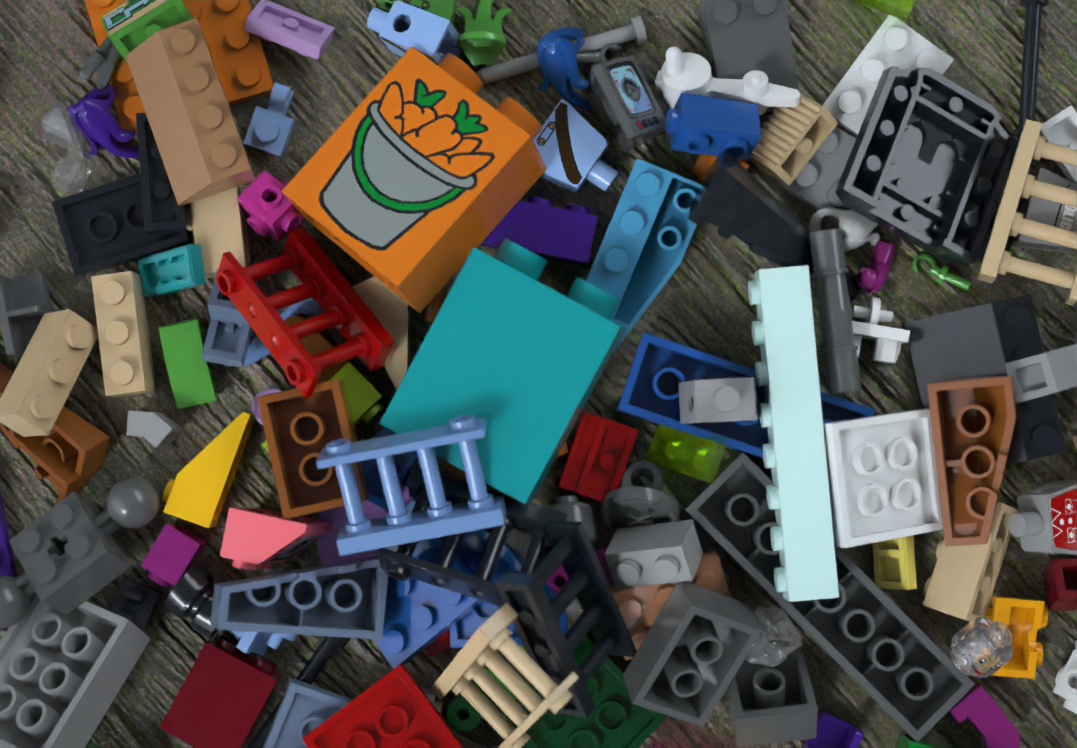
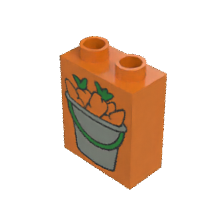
M411 46L286 185L282 193L303 214L310 224L420 313L464 264L473 247H479L547 168L533 141L542 131V126L526 108L510 97H505L496 108H493L476 95L483 87V82L461 59L451 53H447L436 65Z

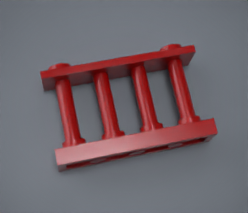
M304 227L290 231L282 255L245 268L240 265L230 251L223 253L215 279L218 288L224 295L229 297L283 368L289 382L296 385L305 398L313 395L323 369L356 356L361 358L371 371L385 365L395 340ZM288 269L294 272L302 282L300 285L267 297L264 296L254 283V281ZM312 298L317 301L325 312L288 326L277 310ZM335 327L339 329L348 342L311 356L299 340Z

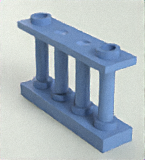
M461 415L449 421L450 424L354 443H351L350 439H338L325 445L326 448L321 450L316 463L318 469L335 466L348 517V521L341 527L336 539L340 556L505 525L507 510L503 495L492 497V494L487 493L475 441L477 438L485 437L487 429L486 417L475 419L474 415ZM458 442L471 497L468 499V502L452 505L451 502L446 501L434 447ZM417 450L430 505L427 507V510L411 513L409 509H405L393 455ZM376 458L389 513L386 515V518L370 520L369 517L364 515L352 463Z

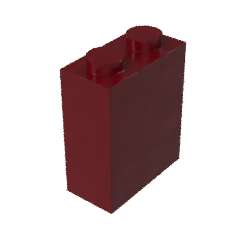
M220 636L219 639L213 637L205 642L159 728L195 748H244L283 674L275 670L277 665L271 660L260 655H255L252 658L241 652L236 647L238 645L236 641L225 636Z

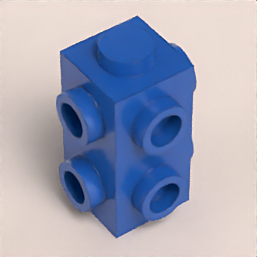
M681 93L675 107L668 109L665 118V131L670 133L671 150L720 156L726 149L735 159L748 161L761 137L758 104Z

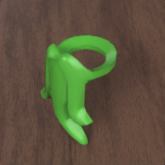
M480 0L476 19H473L472 13L467 7L456 8L465 18L464 33L459 35L458 44L462 47L464 54L474 67L481 64L489 67L493 66L507 43L506 37L502 35V20L512 12V9L501 8L496 13L494 20H492L491 6L495 0Z

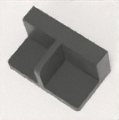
M43 272L12 278L0 275V323L6 354L22 358L44 313L53 312L46 273Z

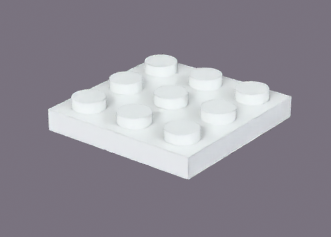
M930 408L823 423L836 547L849 548L943 530Z

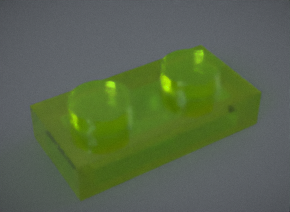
M658 424L646 461L713 484L726 445Z

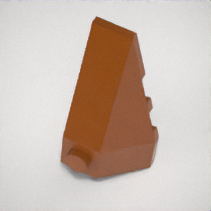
M1012 375L932 381L927 384L945 547L987 544L1017 418Z

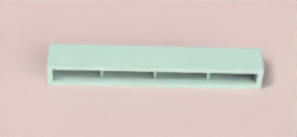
M809 266L759 269L754 273V280L748 281V296L750 305L756 304L758 321H752V339L754 346L760 345L761 362H756L755 373L758 387L764 386L765 403H759V417L761 427H768L769 444H763V460L765 468H771L773 485H767L766 492L769 510L775 509L776 526L770 527L773 551H779L780 567L774 568L775 588L777 592H783V598L789 602L839 598Z

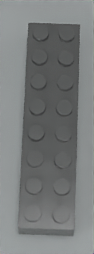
M736 452L682 509L910 737L919 742L975 683L835 544L839 598L794 602L785 600L783 592L776 591L774 581V568L780 567L779 551H773L771 545L770 527L776 526L775 509L769 510L766 492L767 485H773V482L743 452Z

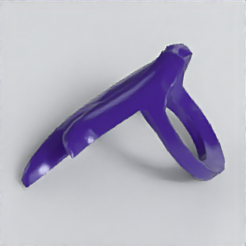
M108 84L107 88L98 90L96 87L87 93L77 105L70 104L69 113L71 119L91 144V155H97L101 146H103L108 152L116 156L139 158L138 148L122 143L131 140L136 132L123 129L109 111L117 97V90L112 84ZM109 95L106 100H98L103 96Z

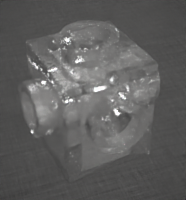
M762 605L751 608L762 632L745 658L748 663L772 667L783 662L789 653L803 645L785 609L763 608Z

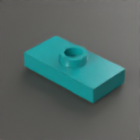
M188 244L138 259L143 298H155L206 284L200 244Z

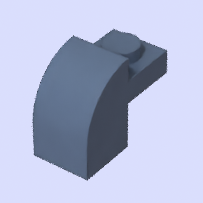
M216 269L207 303L211 321L202 351V358L205 362L243 368L250 339L254 338L255 332L229 297L224 295L218 288L215 280L218 269Z

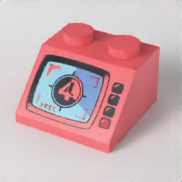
M261 507L229 508L220 557L233 559L232 566L240 569L257 570V567L271 569L272 563L286 562L331 531L332 523L303 516L284 519L282 512Z

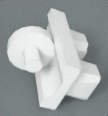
M871 296L867 307L854 305L852 309V317L865 319L864 323L852 321L854 346L858 345L859 348L857 350V357H859L862 338L875 340L872 361L895 364L900 353L901 344L909 342L910 330L877 325L878 321L892 323L893 312L880 310V298Z

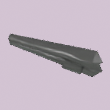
M108 36L96 51H92L84 61L85 65L79 71L81 80H90L94 72L99 74L95 81L98 90L107 88L121 56Z

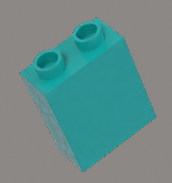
M504 238L494 257L473 247L379 424L400 434L450 424L449 421L461 415H474L475 419L486 417L487 429L485 437L475 439L484 481L519 502L526 504L533 500L538 493L626 328L609 320L620 299L577 276L567 295H562L537 281L548 262L547 260ZM458 442L434 447L435 455L465 471Z

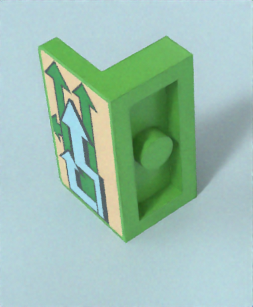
M127 0L101 16V21L108 37L127 64L126 55L155 32L194 19L182 0Z

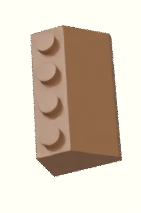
M197 18L158 30L126 55L179 207L256 181Z

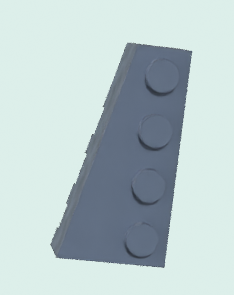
M378 555L216 583L214 584L210 625L218 630L382 640L388 575L381 569Z

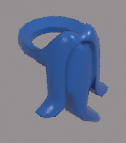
M567 27L547 33L537 44L538 62L544 80L537 89L540 92H545L553 82L562 99L572 105L591 110L592 105L572 89V86L579 90L585 89L591 84V82L579 75L575 56L585 42L583 31L578 28ZM566 39H574L576 40V43H572Z

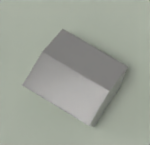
M128 410L126 436L144 437L155 448H167L183 430L165 413Z

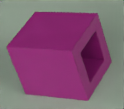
M175 522L167 523L141 566L150 571L148 577L154 582L168 588L171 584L176 586L185 573L195 565L208 542Z

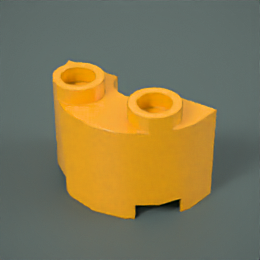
M991 596L993 608L987 609L983 625H981V631L987 629L989 633H981L980 644L987 645V655L991 659L990 661L986 656V662L982 664L986 675L1035 679L1036 666H1040L1043 660V646L1041 642H1036V635L1038 629H1041V627L1045 628L1048 622V607L1044 604L1045 601ZM991 666H997L994 670L989 669Z

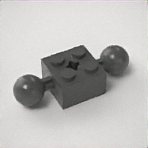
M138 477L122 479L109 491L106 502L107 508L102 512L97 506L77 493L72 492L10 539L9 542L25 571L16 578L7 575L0 576V628L13 626L26 616L30 607V596L35 592L41 602L68 615L130 568L131 564L113 532L121 526L128 529L141 528L155 518L160 504L159 495L155 487L147 480Z

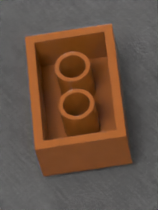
M335 379L318 383L313 395L307 398L303 396L298 388L257 397L283 518L287 519L345 506L335 466L318 469L316 463L321 450L326 448L325 445L338 439H350L351 443L358 442L344 380ZM362 461L353 462L352 467L360 499L363 502L370 499Z

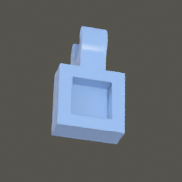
M275 82L270 94L268 110L256 106L243 142L245 145L283 158L296 122L294 119L286 117L294 94L290 87Z

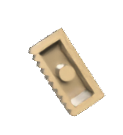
M800 94L798 106L775 107L773 115L768 116L767 122H763V128H760L761 137L749 159L760 170L789 187L838 122L824 106Z

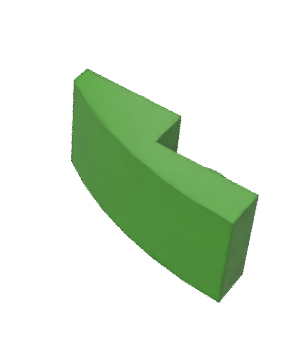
M193 318L159 326L162 350L177 409L217 401L218 395L209 363L203 361L202 358L205 341L199 319Z

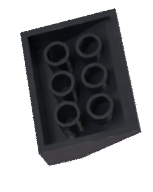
M1031 294L902 323L904 330H910L907 347L921 409L930 408L927 384L932 381L980 376H1008L1005 363L1044 353ZM1054 394L1020 403L1015 401L1017 418L1006 464L1066 452Z

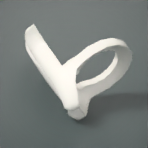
M833 207L821 208L812 215L809 231L811 233L821 231V221L825 216L831 215L839 219V227L844 236V252L858 248L868 241L872 246H876V242L880 240L879 234L872 232L878 224L852 209L847 211Z

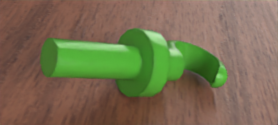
M919 254L913 259L912 269L915 272H918L916 263L919 260H928L931 264L929 274L938 277L936 282L942 284L943 280L964 290H968L971 281L949 272L950 266L944 264L943 268L938 267L934 257L929 254Z

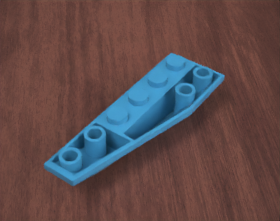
M637 158L586 279V282L620 299L609 319L626 328L615 350L681 264L697 224L688 219L691 202L702 190L703 186L641 158Z

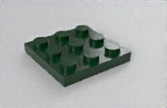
M587 635L572 652L578 667L596 645ZM608 656L586 684L596 706L589 717L582 718L558 713L554 714L548 709L526 731L531 738L524 745L527 748H638L666 720L668 715L633 704L623 678L624 671ZM531 682L528 684L543 701L546 699ZM515 698V700L530 715L531 712L524 706V704L518 698ZM503 711L501 712L515 728L518 727Z

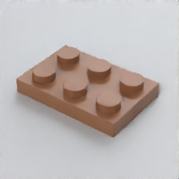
M716 550L703 553L693 581L688 582L731 597ZM678 582L616 588L615 584L610 586L636 650L639 649ZM624 656V659L627 661L633 659V657Z

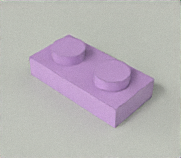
M261 0L248 15L245 31L260 36L266 41L275 42L295 50L303 56H309L317 60L332 41L335 29L333 26L268 0Z

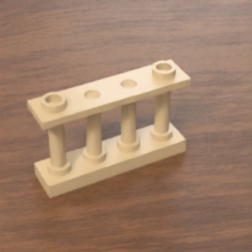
M1026 119L977 280L993 284L997 273L1005 275L1006 272L1068 288L1064 304L1073 306L1077 301V264L1074 273L1012 257V252L1005 250L1008 236L1017 237V234L1077 249V232L1025 219L1022 213L1016 212L1020 197L1028 199L1029 195L1077 208L1076 190L1034 180V175L1028 174L1031 160L1039 161L1041 157L1077 166V149L1046 142V137L1039 136L1043 123Z
M507 602L476 630L430 690L440 701L451 691L456 695L461 694L505 740L498 748H521L531 738L526 731L548 709L556 714L573 697L568 689L579 677L572 672L558 686L510 637L513 632L508 627L518 614ZM498 650H500L508 658V660L546 698L544 701L519 676V674L497 653ZM485 666H487L502 681V683L524 704V706L531 712L530 715L506 691V689L484 668ZM473 680H474V681L479 685V687L499 706V708L518 726L517 728H515V726H514V725L495 707V705L475 686V684L472 682Z

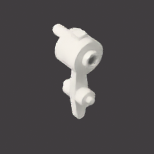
M674 46L667 49L666 61L661 71L658 70L655 80L656 92H662V99L668 109L675 107L681 93L758 104L759 115L765 113L768 107H796L800 103V92L797 89L768 83V76L762 71H750L744 75L743 79H717L711 75V66L704 57L695 53H681V50Z

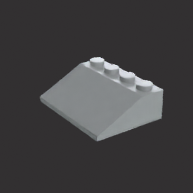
M33 593L30 596V607L26 616L17 624L10 626L0 641V748H85L151 638L130 620L85 601L66 615L41 602L37 593Z

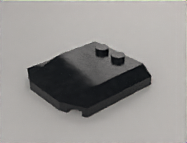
M891 66L882 72L835 193L846 207L939 259L965 266L974 264L1014 159L1019 140L1015 135L1008 136L999 123L1002 116L995 106L931 68L900 70L899 67Z

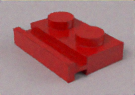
M584 411L558 487L602 502V498L607 493L619 489L639 430Z

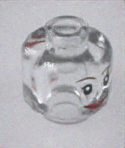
M976 617L954 634L951 639L952 649L950 650V655L956 667L965 675L986 678L1006 665L1013 657V647L1011 644L1013 636L1009 628L1001 621L994 622L987 617Z

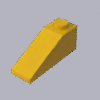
M242 412L177 474L175 480L170 479L162 496V501L167 502L164 513L206 528L217 526L255 422L252 413Z

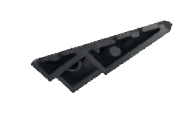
M725 149L706 171L702 190L691 202L688 219L697 225L701 221L706 220L718 226L719 236L729 239L734 235L747 244L751 252L781 267L808 265L809 273H814L809 239L810 232ZM849 271L848 274H845L849 298L852 302L858 296L861 288L856 283V277Z

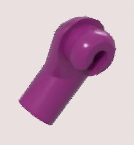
M880 241L876 242L870 268H862L857 274L856 283L859 288L867 289L869 293L878 292L883 288L891 270L896 250L895 245Z

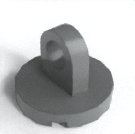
M637 461L629 465L622 478V487L607 493L602 498L600 519L610 529L611 524L624 528L680 521L681 507L678 501L668 493L663 492V480L660 469L657 465L648 461ZM644 475L654 480L648 487L634 486L632 484L635 478Z

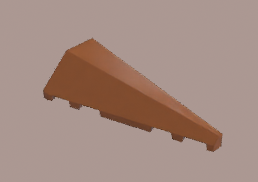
M1 363L0 398L14 373ZM65 406L61 409L49 435L23 437L0 423L1 430L16 449L22 448L38 465L33 472L39 480L48 478L58 491L59 496L55 500L57 503L61 502L72 492L79 494L105 463L110 437Z

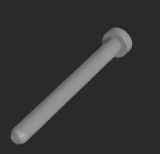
M641 16L630 18V25L586 37L584 45L578 53H592L602 50L604 46L611 43L618 45L632 40H636L637 45L646 43L647 35ZM537 52L480 69L477 72V76L483 84H488L538 69L540 65Z

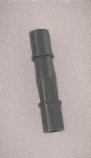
M828 229L809 233L814 271L812 278L817 279L819 317L825 349L821 351L825 359L829 394L862 390L857 350L859 348L858 345L854 346L852 309L845 274L849 273V269H846L842 230Z

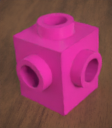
M263 170L255 178L256 181H253L237 199L250 227L259 235L264 237L266 234H269L280 242L291 230L299 228L304 216L282 193V190L289 182L285 180L281 183Z

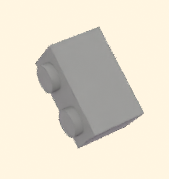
M691 519L617 528L604 555L616 588L693 581L703 556V551L693 520Z

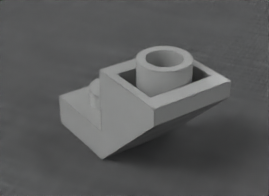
M1077 343L1005 363L1008 376L1012 375L1016 403L1076 387Z

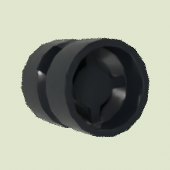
M195 564L173 588L164 603V607L180 619L190 617L191 627L209 640L218 631V629L210 625L214 577Z

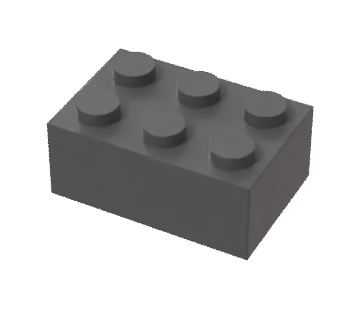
M688 581L678 582L623 674L632 703L703 727L762 632L750 605Z

